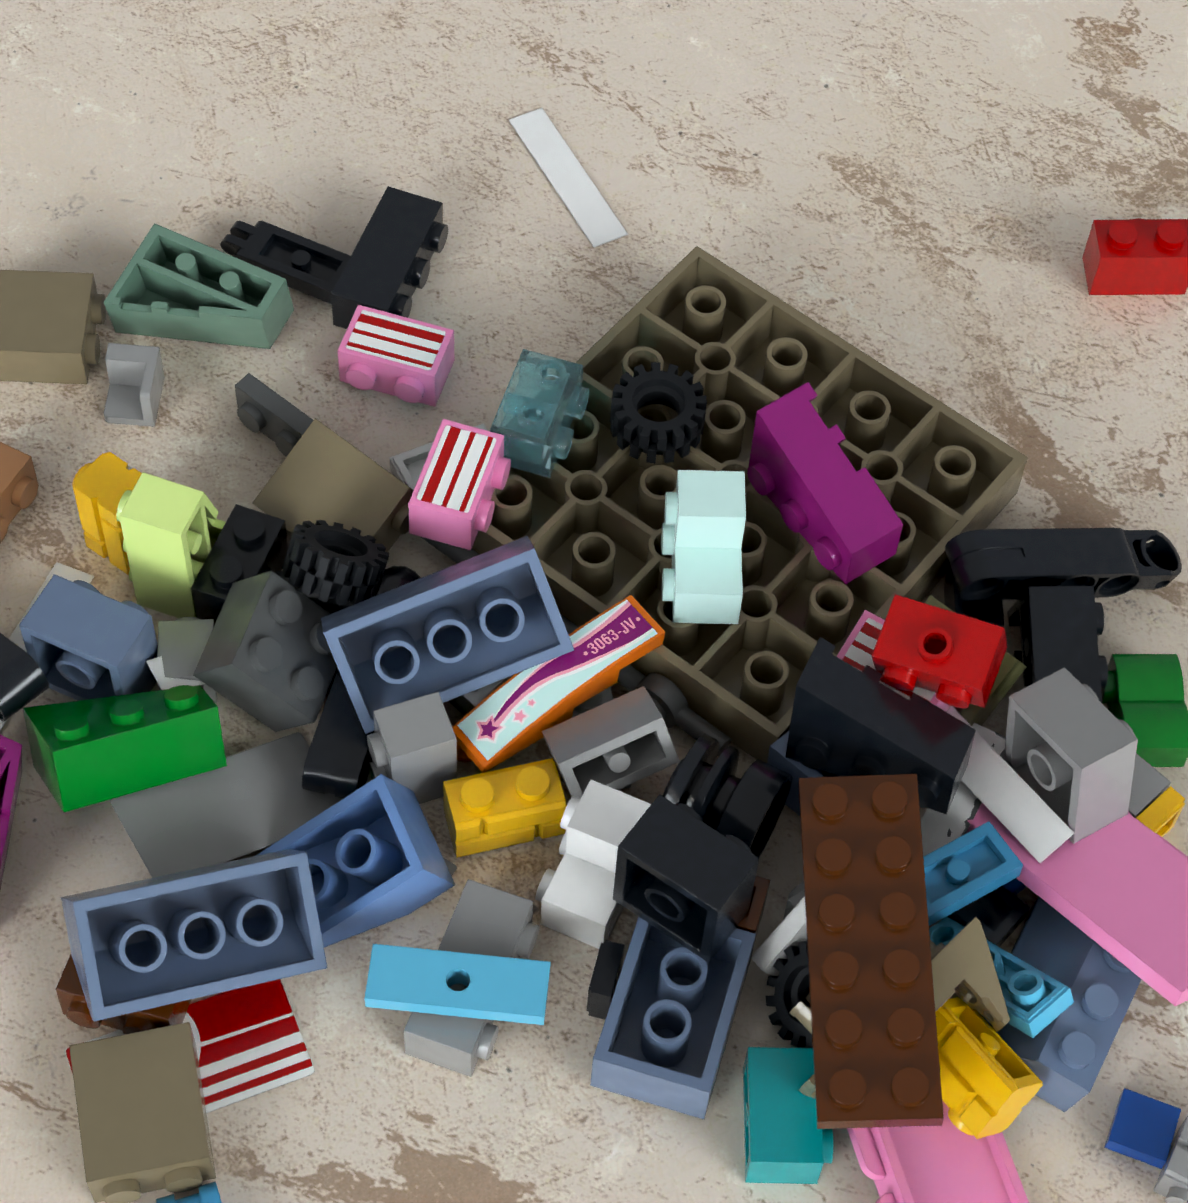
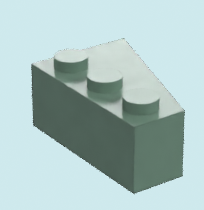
M155 223L103 302L116 333L271 349L294 311L285 278Z

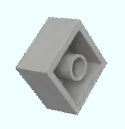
M1065 667L1010 695L1004 760L1075 833L1069 840L1074 844L1128 815L1138 738L1135 736L1132 728L1124 720L1117 719L1099 701L1092 688L1086 684H1081Z

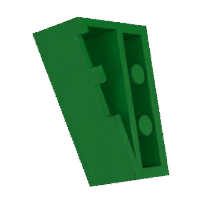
M181 685L166 690L23 708L33 766L63 812L227 766L218 706L200 685Z

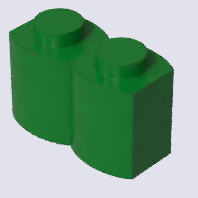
M1112 654L1108 664L1107 685L1105 688H1101L1102 703H1107L1108 710L1117 719L1124 720L1132 728L1135 736L1138 738L1136 753L1152 767H1184L1188 758V710L1184 701L1183 676L1177 654Z

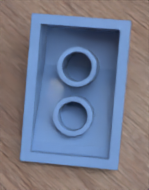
M380 774L255 855L258 856L287 849L307 852L324 947L409 915L455 886L414 791L383 774Z

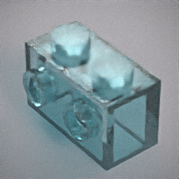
M526 349L522 350L490 428V432L504 435V457L511 459L510 467L550 478L557 459L566 460L574 435V430L570 428L574 417L582 419L589 398V388L582 387L583 365Z

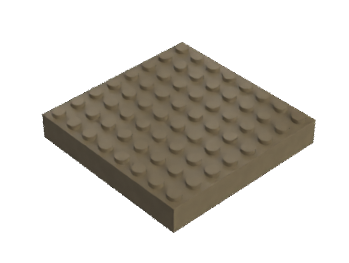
M696 246L501 434L504 435V457L511 459L508 479L503 490L494 489L491 501L495 502L490 526L486 533L478 531L472 549L482 554L528 536L536 550L559 612L578 627L629 595H632L666 633L663 645L630 665L645 676L648 673L654 672L671 680L686 697L690 709L732 739L731 742L756 760L759 759L767 763L770 745L790 729L796 684L819 638L821 637L835 645L836 647L832 654L837 656L865 610L885 620L895 594L921 602L948 572L950 563L945 550L947 542L961 533L986 529L1017 494L1028 457ZM651 362H661L660 371H668L669 364L679 366L678 376L681 377L687 370L694 375L693 384L700 381L704 388L703 396L706 395L707 406L703 435L700 437V443L696 449L690 446V453L684 458H681L676 451L674 462L665 463L663 455H656L655 464L646 463L647 453L641 452L637 460L629 456L630 445L621 450L617 445V436L612 437L610 413L614 386L616 383L620 385V378L625 372H628L633 377L634 367L643 364L646 372L651 371ZM807 382L810 383L818 395L811 401V404L829 429L837 424L846 437L838 445L856 472L866 467L903 523L896 554L847 584L833 570H827L820 564L815 556L813 547L799 532L795 533L788 528L781 516L780 510L767 495L762 496L753 488L747 474L757 410ZM660 404L647 405L638 410L641 416L656 422L669 421L678 416L675 410ZM678 470L745 471L746 521L741 548L743 597L738 624L672 623V601H662L663 568H672V555H662L661 552L662 523H665V493L676 492Z

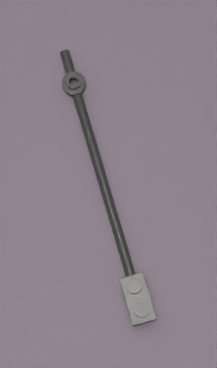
M250 373L235 384L238 407L237 415L241 422L252 432L258 433L260 431L274 441L281 453L287 457L313 422V419ZM421 537L456 564L480 555L473 549L470 551ZM561 614L568 635L579 628ZM630 664L620 670L617 682L630 692L645 686L661 713L667 728H672L676 725L695 740L703 734L719 741L717 756H720L729 747L732 739L690 709L686 697L671 680L654 672L648 673L645 676Z

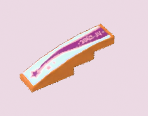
M629 595L569 634L574 651L513 675L452 726L457 744L482 773L489 771L544 737L542 731L571 719L575 707L617 683L620 670L663 645L666 632L632 595Z

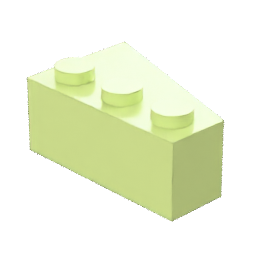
M142 472L133 490L124 492L116 513L117 521L121 523L124 538L123 551L127 552L130 567L129 580L133 582L137 604L177 618L196 617L191 587L226 522L216 519L218 510L203 491Z

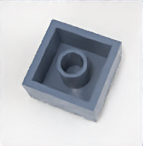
M54 574L19 624L26 651L45 674L49 682V688L75 700L150 692L157 682L146 663L147 660L157 658L158 654L152 615H149L143 607L132 601L125 600L119 602L101 594L94 586L85 581L75 580L72 582Z

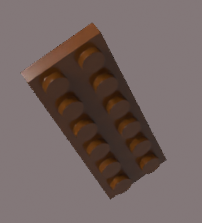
M917 774L799 778L817 1129L942 1126L944 1117Z

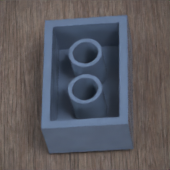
M638 917L593 1057L590 1086L705 1119L751 962L756 933L736 928L714 958L708 963Z

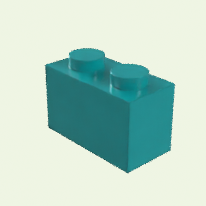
M747 1048L743 1066L745 1183L817 1184L823 1164L832 1163L833 1129H817L816 1100L803 1095L799 1091L801 1086L814 1074L813 1048Z

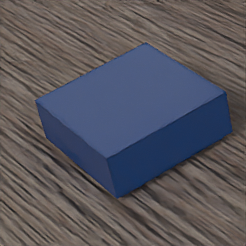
M1124 1088L1119 1097L1104 1148L1162 1169L1167 1161L1181 1109Z

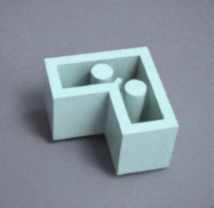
M678 470L676 492L665 493V523H662L661 552L662 555H672V568H663L662 601H672V623H739L743 597L741 548L746 521L745 471Z

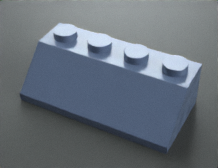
M528 536L321 618L323 634L365 734L374 731V710L435 692H439L444 703L574 651L542 565Z
M287 849L61 897L72 959L93 1021L327 968L307 852Z
M1038 896L1011 954L1070 987L1074 1003L1034 1038L1008 1023L997 1033L1043 1082V1086L1035 1095L1061 1111L1066 1112L1090 1093L1141 982V978Z

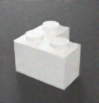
M591 779L581 798L571 797L560 827L566 830L559 847V854L564 856L556 871L549 868L546 870L535 896V900L541 902L540 925L600 949L601 943L609 939L624 906L613 900L618 845L650 807V803Z

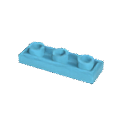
M946 916L929 929L930 940L936 945L942 942L946 946L965 927ZM987 940L1010 1017L1008 1024L1034 1038L1074 1003L1071 989Z
M373 944L364 998L365 1007L544 1025L551 962ZM454 984H463L467 988L462 991H454L449 987Z

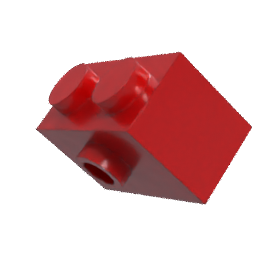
M1136 218L1129 220H1093L1082 257L1089 295H1185L1188 287V219Z
M895 594L872 653V660L875 669L882 673L881 680L894 688L903 691H913L916 686L935 692L938 700L953 707L966 709L969 707V704L985 708L1008 647L1005 628Z

